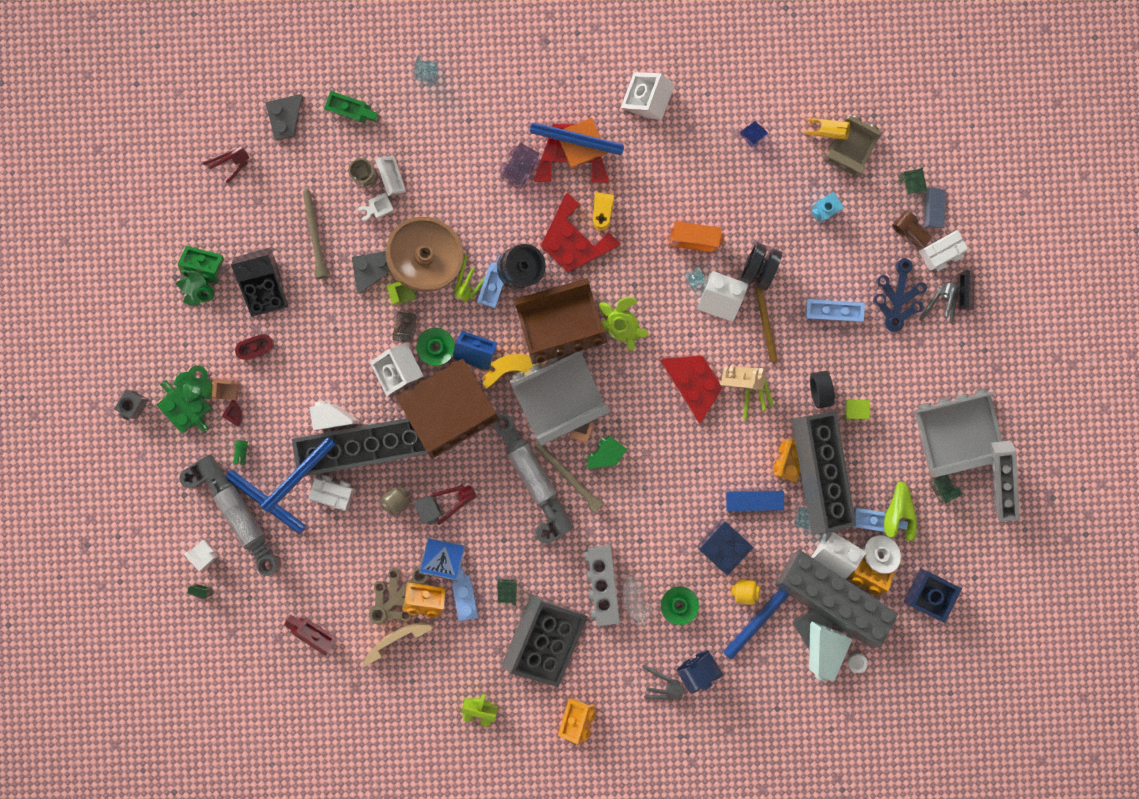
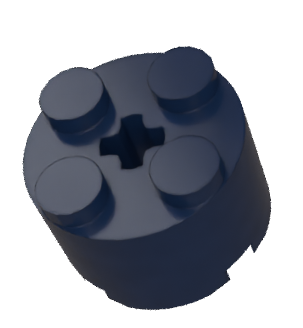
M709 650L696 654V658L686 660L677 668L678 675L690 694L696 693L700 688L702 691L707 690L713 685L711 683L713 680H717L724 675Z

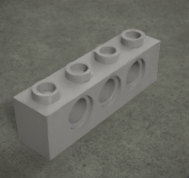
M1012 441L992 442L995 512L999 522L1020 520L1016 449Z
M611 545L587 547L588 552H584L585 564L589 563L590 571H586L588 583L592 582L589 598L590 602H594L595 608L591 609L592 621H596L597 626L619 624ZM597 561H602L605 567L603 570L598 571L594 568V564ZM600 580L607 583L606 588L603 590L596 587L597 582ZM601 600L609 602V606L605 609L600 608L598 604Z

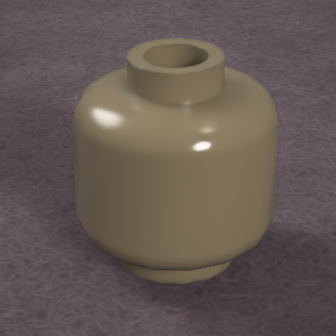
M392 487L382 496L381 506L391 516L393 514L399 515L410 504L407 498L409 493L402 487L400 489Z

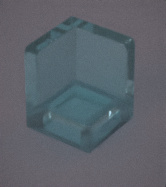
M417 56L414 70L416 80L436 84L438 63L423 61L421 56Z

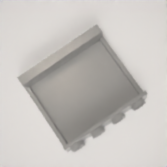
M987 389L975 391V395L968 396V393L957 395V399L951 401L949 398L940 399L938 404L924 403L919 405V409L914 410L930 476L939 477L992 464L991 443L1002 441L991 395L995 394L994 391L987 392Z

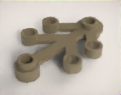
M419 567L413 572V578L408 582L421 584L429 576L425 575L424 578H419ZM392 568L388 572V577L390 578L389 600L384 605L383 592L386 590V583L378 581L374 585V590L376 591L375 606L370 609L369 618L375 624H382L387 619L409 621L412 617L410 615L409 618H404L403 611H389L394 605L403 606L405 603V598L403 597L406 594L407 583L397 592L398 578L400 576L398 568ZM391 571H396L397 577H392ZM377 584H382L383 590H378ZM376 611H381L382 617H377Z

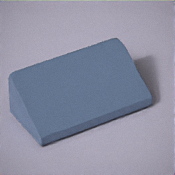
M929 187L925 193V228H944L945 190Z

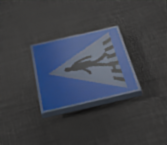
M428 538L419 574L457 581L465 545Z

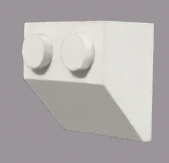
M634 72L621 108L648 119L662 120L675 84L659 73Z
M712 271L708 276L697 310L733 322L742 304L748 283Z
M407 342L388 349L370 362L386 396L424 377Z
M331 401L315 402V406L309 407L313 430L359 424L357 418L337 404H331Z
M830 532L824 535L812 558L846 579L857 569L866 552L835 532Z

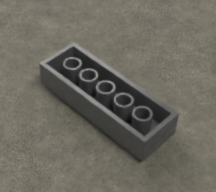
M825 412L792 418L811 533H830L856 526L837 412Z
M801 550L792 553L775 586L870 648L882 647L898 613Z

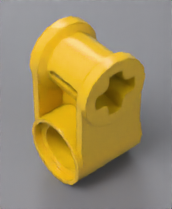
M595 192L593 226L598 231H605L610 225L614 203L613 194ZM600 217L604 218L603 224H599L598 220H600Z

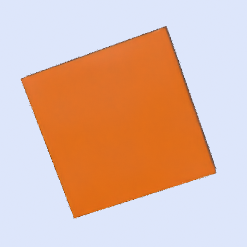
M593 118L563 129L600 138ZM560 141L571 169L607 154L604 151Z

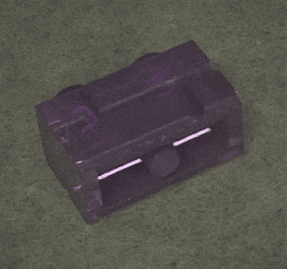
M519 142L518 146L514 145L509 153V156H511L508 163H503L499 172L502 173L500 175L502 180L521 190L539 160L540 154Z

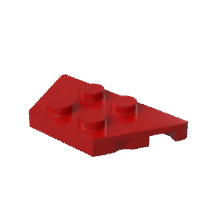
M703 355L660 360L698 423L702 422L722 390V386Z

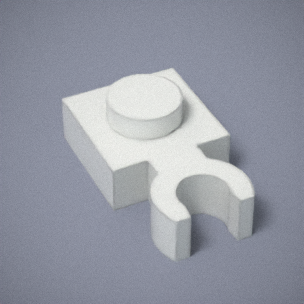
M386 192L368 200L370 206L358 208L359 212L367 211V215L362 218L364 222L369 221L374 214L379 219L394 212Z

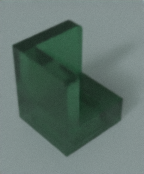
M923 168L905 171L898 176L900 183L905 182L908 195L914 193L922 194L927 191Z
M948 474L929 481L937 499L941 503H948L963 495L960 488L953 486Z
M498 579L499 603L517 604L518 580Z

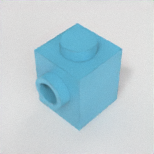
M832 192L810 208L812 209L811 214L814 219L822 223L844 207L835 192Z

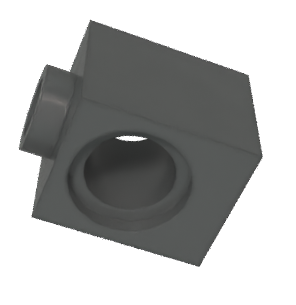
M125 389L114 410L118 411V415L123 419H138L149 399L134 390ZM130 401H132L133 403V409L131 411L128 409V403Z
M431 495L413 503L423 524L427 522L429 525L434 524L443 515L435 497H431Z

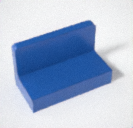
M461 331L455 345L453 359H464L466 364L489 370L498 343Z

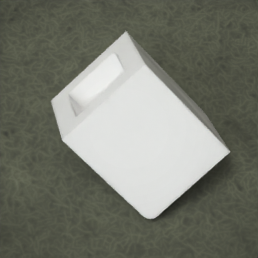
M202 540L192 550L184 554L198 571L206 569L219 557L205 540Z

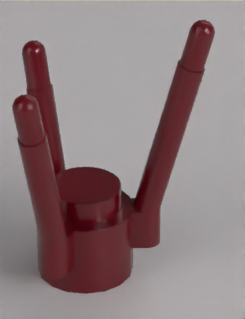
M239 145L227 152L203 161L202 164L206 165L216 161L208 166L209 169H212L230 159L235 164L240 163L226 179L225 182L229 183L248 164L246 160L250 157L244 148Z
M461 484L457 487L431 494V497L458 491L456 498L459 503L452 507L450 512L437 522L438 525L442 524L464 505L476 498V493L470 485L464 487Z

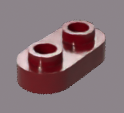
M260 334L239 342L235 347V354L242 360H250L269 353L274 347V341L269 335ZM263 341H267L265 348L262 347ZM246 347L249 348L248 354L244 353V349Z

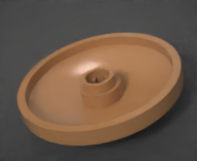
M415 217L400 223L391 233L386 246V261L393 276L404 286L420 292H433L445 288L457 277L463 263V248L457 234L444 222L430 217Z

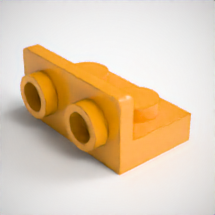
M785 439L779 446L778 452L780 457L779 460H775L772 470L775 471V476L797 483L800 466L796 443Z
M864 556L857 569L847 579L857 586L866 588L871 594L881 596L889 591L895 571L887 574L878 573L867 564Z
M408 582L402 611L410 615L422 614L430 618L440 617L444 610L446 588Z
M569 698L558 736L576 744L586 742L591 733L589 730L591 722L594 721L596 716V705H588Z

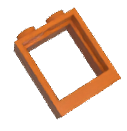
M675 221L672 226L669 246L714 253L723 245L724 234L721 233V227Z

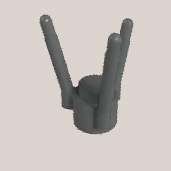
M946 282L944 287H939L936 295L919 320L923 321L940 295H942V299L948 301L944 317L947 319L950 313L949 322L952 323L960 287Z
M642 665V668L671 683L666 685L665 690L647 687L646 691L665 695H644V698L671 701L681 700L683 685H678V680L671 679L651 667Z

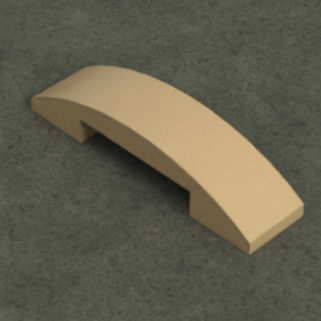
M413 623L391 632L370 651L363 662L364 667L380 659L385 654L382 649L383 647L410 632L417 638L432 630L435 626L434 623Z

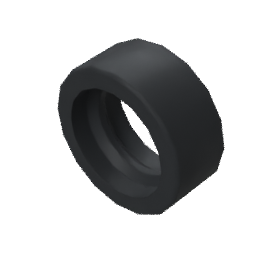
M829 372L811 373L810 389L815 406L817 408L834 406L835 393Z

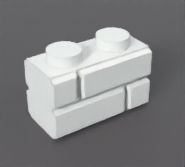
M956 230L921 249L919 253L930 271L935 268L939 271L948 266L946 262L950 260L956 262L965 257L963 253L968 251V247L959 231Z
M324 474L321 477H315L308 499L347 511L355 488L350 487L351 483L342 480L338 483L332 481L333 477Z

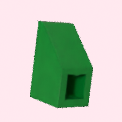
M609 435L607 438L603 436L597 444L599 449L596 453L591 452L585 460L587 462L586 467L592 469L616 465L628 449Z

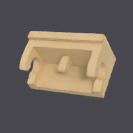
M730 366L729 369V367H724L720 385L763 390L766 369Z

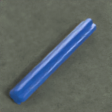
M534 122L530 126L531 134L616 155L623 154L624 145Z
M330 437L326 438L261 504L262 509L270 512L336 443Z
M230 470L227 473V480L261 505L268 498V496L234 470ZM277 504L270 511L271 514L296 533L301 534L305 530L306 525Z
M779 589L723 653L729 659H733L790 595Z

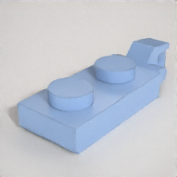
M497 262L496 264L491 263L488 267L477 301L479 304L496 309L504 285L498 276Z
M854 508L856 526L854 527L885 532L884 519L886 512ZM899 520L898 528L907 529L908 522Z
M461 566L457 581L452 580V587L459 621L478 618L472 579H470L469 575L465 576L464 567Z

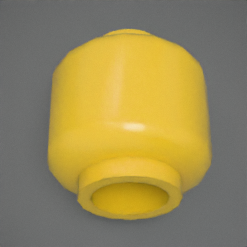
M739 579L736 585H732L731 595L735 597V601L738 604L754 605L760 599V586H757L754 580Z

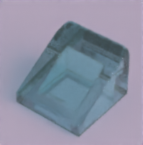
M799 506L793 524L811 531L808 511L806 508Z

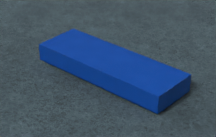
M784 491L726 492V511L784 510Z

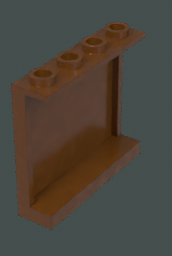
M588 278L514 299L532 365L608 343Z
M464 359L454 361L449 367L435 372L430 378L419 381L416 386L405 389L396 396L431 459L499 421L497 413Z

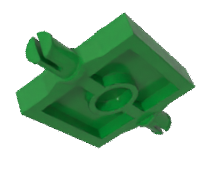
M167 380L160 384L167 394L156 405L182 434L194 426H197L203 434L210 429L202 420L213 408L201 395L190 402H186L183 396V387L173 388Z

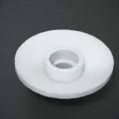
M878 535L869 539L865 545L864 551L866 554L864 556L866 562L874 571L887 574L897 569L901 561V553L894 540L884 535Z

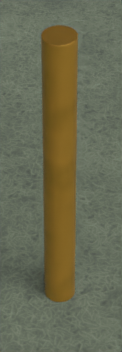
M754 287L770 362L777 361L778 358L763 290Z

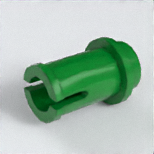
M236 440L233 463L238 464L239 457H241L240 465H245L247 448H249L248 441Z

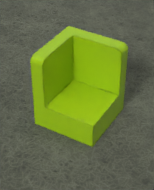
M400 282L387 285L391 302L395 306L416 299L414 290Z
M846 400V415H842V419H870V400Z

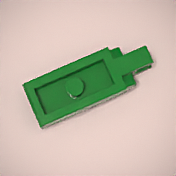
M330 91L324 107L325 111L358 122L366 123L367 120L377 123L379 119L378 113L371 111V106L367 105L366 102Z

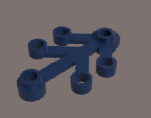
M906 258L899 260L895 265V269L899 273L896 293L889 284L888 276L882 275L876 280L877 285L882 287L893 303L891 311L885 303L886 297L883 294L875 295L873 298V303L880 308L886 317L884 321L885 327L891 332L901 330L905 319L924 309L921 301H915L909 309L900 313L903 304L918 294H923L927 291V285L924 282H919L912 290L904 294L907 274L913 268L912 262ZM903 263H907V269H904L902 267ZM881 278L886 280L884 285L880 283ZM918 285L923 286L922 292L918 290ZM877 297L882 298V303L877 302ZM915 304H919V310H916L914 308ZM893 319L898 321L896 326L892 324Z

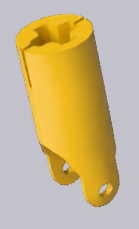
M807 119L809 122L822 125L818 131H804L807 135L848 139L850 122Z

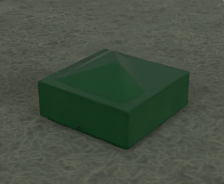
M194 584L188 587L187 594L203 599L211 596L213 589Z

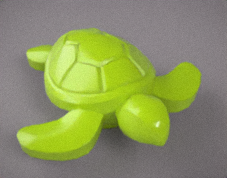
M626 297L620 299L616 309H613L608 303H599L600 312L606 316V320L601 321L603 329L607 330L614 339L627 342L628 350H634L636 345L634 341H637L639 337L644 338L648 336L647 330L639 328L634 314L626 310L637 303L635 298Z

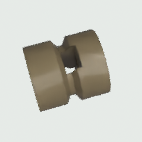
M358 158L349 165V176L359 187L370 188L375 185L378 174L370 161Z

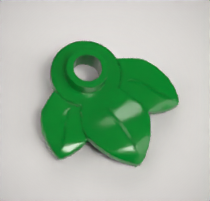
M190 271L189 278H183L176 282L177 287L186 294L183 301L185 304L196 306L201 302L211 301L215 296L214 289L207 284L205 277L198 272Z
M193 366L188 372H182L175 378L174 385L183 387V396L186 402L196 399L199 395L206 399H210L212 396L213 384L207 379V370L202 366ZM200 372L201 378H196L194 373Z

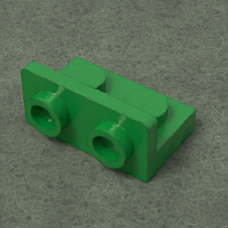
M186 246L179 259L178 267L180 273L189 278L190 271H195L203 275L207 283L217 284L219 281L217 274L224 261V257L217 253Z

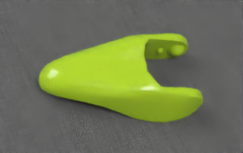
M899 481L896 485L892 502L885 515L884 530L888 537L894 538L898 533L899 520L901 518L907 519L908 526L905 529V537L907 541L913 542L917 535V516L908 485Z

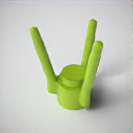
M467 254L463 257L462 267L454 289L456 291L454 296L465 302H468L469 298L473 300L485 279L484 276L471 292L472 288L468 285L475 271V268H471L465 283L461 284L468 257Z
M765 379L763 389L765 390L770 406L774 407V403L767 386V380ZM746 389L744 420H747L750 389ZM758 390L762 410L765 412L766 406L763 390Z

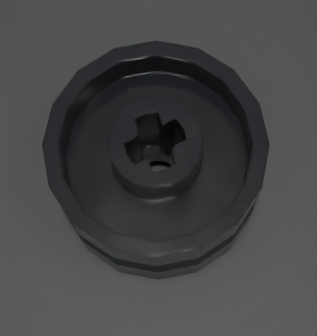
M756 242L745 262L741 281L750 285L757 277V288L767 291L779 267L782 251L772 248L766 255V245Z
M520 244L506 250L501 254L497 262V272L500 280L509 288L518 290L538 283L542 279L546 267L543 254L538 248L530 244Z

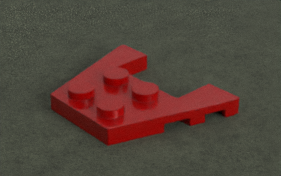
M553 124L552 127L565 129L574 124ZM548 138L534 177V182H551L552 163H569L559 140ZM602 157L586 162L592 164L591 183H609Z
M569 193L565 194L541 244V248L567 273L621 245L609 232L595 246L567 220L580 206Z

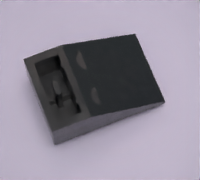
M271 247L233 258L231 267L251 317L288 307L278 265Z

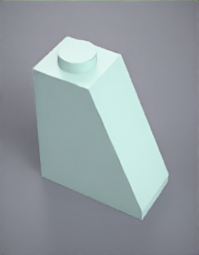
M811 622L809 669L815 673L817 679L824 682L826 679L834 682L852 639L840 631Z

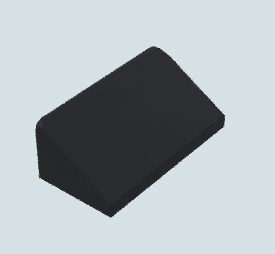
M971 270L960 273V310H974L975 274Z

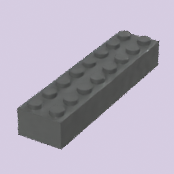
M408 418L291 439L296 468L326 438L330 437L336 443L305 476L428 454Z

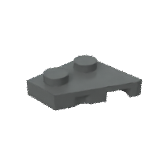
M302 94L265 102L276 141L295 137L296 123L300 116V105L303 102Z

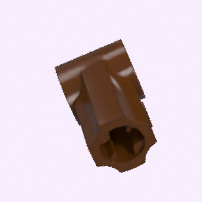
M906 210L892 224V227L898 234L906 236L918 249H921L930 241L932 236L918 223L917 217Z

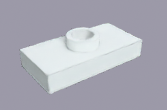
M395 156L379 157L376 159L387 195L392 196L406 193Z

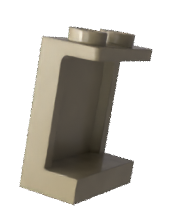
M848 115L843 121L850 122L848 139H834L824 161L858 177L862 174L865 168L864 165L878 138L881 137L882 132L879 131L877 126L868 125L862 122L861 118Z

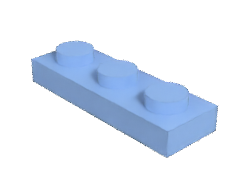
M807 299L805 319L864 322L865 303Z

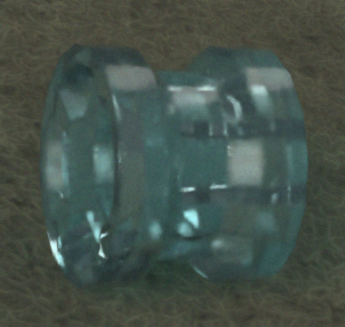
M699 267L694 268L692 272L684 273L686 281L692 290H695L700 284L704 285L707 283Z

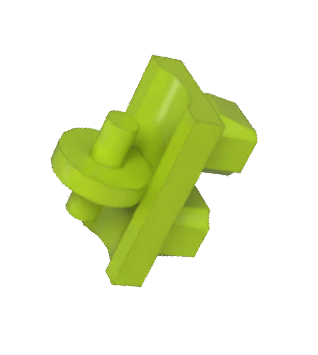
M485 694L481 695V699L465 697L461 710L463 721L473 722V718L478 717L481 718L480 724L482 726L490 727L492 721L495 722L498 706L484 700Z

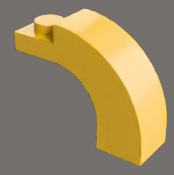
M524 354L503 356L491 364L496 370L494 372L492 370L483 377L485 381L482 384L489 389L506 373L512 371L526 373L530 371V367L536 364L532 365L530 356Z

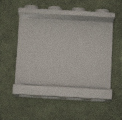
M583 351L550 359L543 365L541 363L530 367V371L526 373L519 372L512 376L513 379L509 381L537 442L541 446L610 412L608 405L603 402L583 358Z

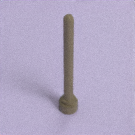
M305 188L303 190V197L317 265L315 266L314 276L315 279H324L330 277V271L323 261L311 192Z
M537 441L535 442V448L588 502L589 509L595 513L604 502L596 496L593 497L544 445L541 446Z

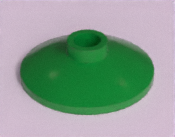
M435 327L425 330L419 336L416 350L423 362L432 366H439L451 359L454 354L455 344L452 336L446 330ZM439 344V350L435 351L433 345Z
M683 586L672 587L664 593L661 599V612L670 623L684 625L696 617L699 610V601L695 593L689 588ZM678 601L683 603L680 608L676 607V602Z

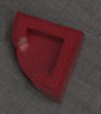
M232 400L222 414V417L237 427L242 422V410L238 403Z

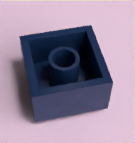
M723 519L697 546L727 576L754 548Z
M920 568L904 603L945 623L962 588Z

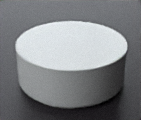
M853 653L848 657L847 665L854 673H862L867 669L868 661L862 654Z

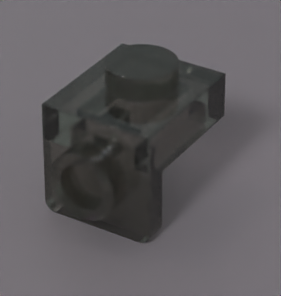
M397 313V324L392 333V340L412 342L417 330L416 314Z

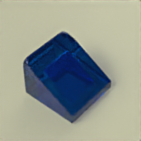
M754 121L742 130L740 134L752 148L765 138L768 132Z

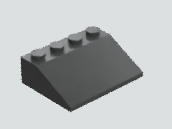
M531 594L502 666L510 674L559 687L588 616L549 599Z

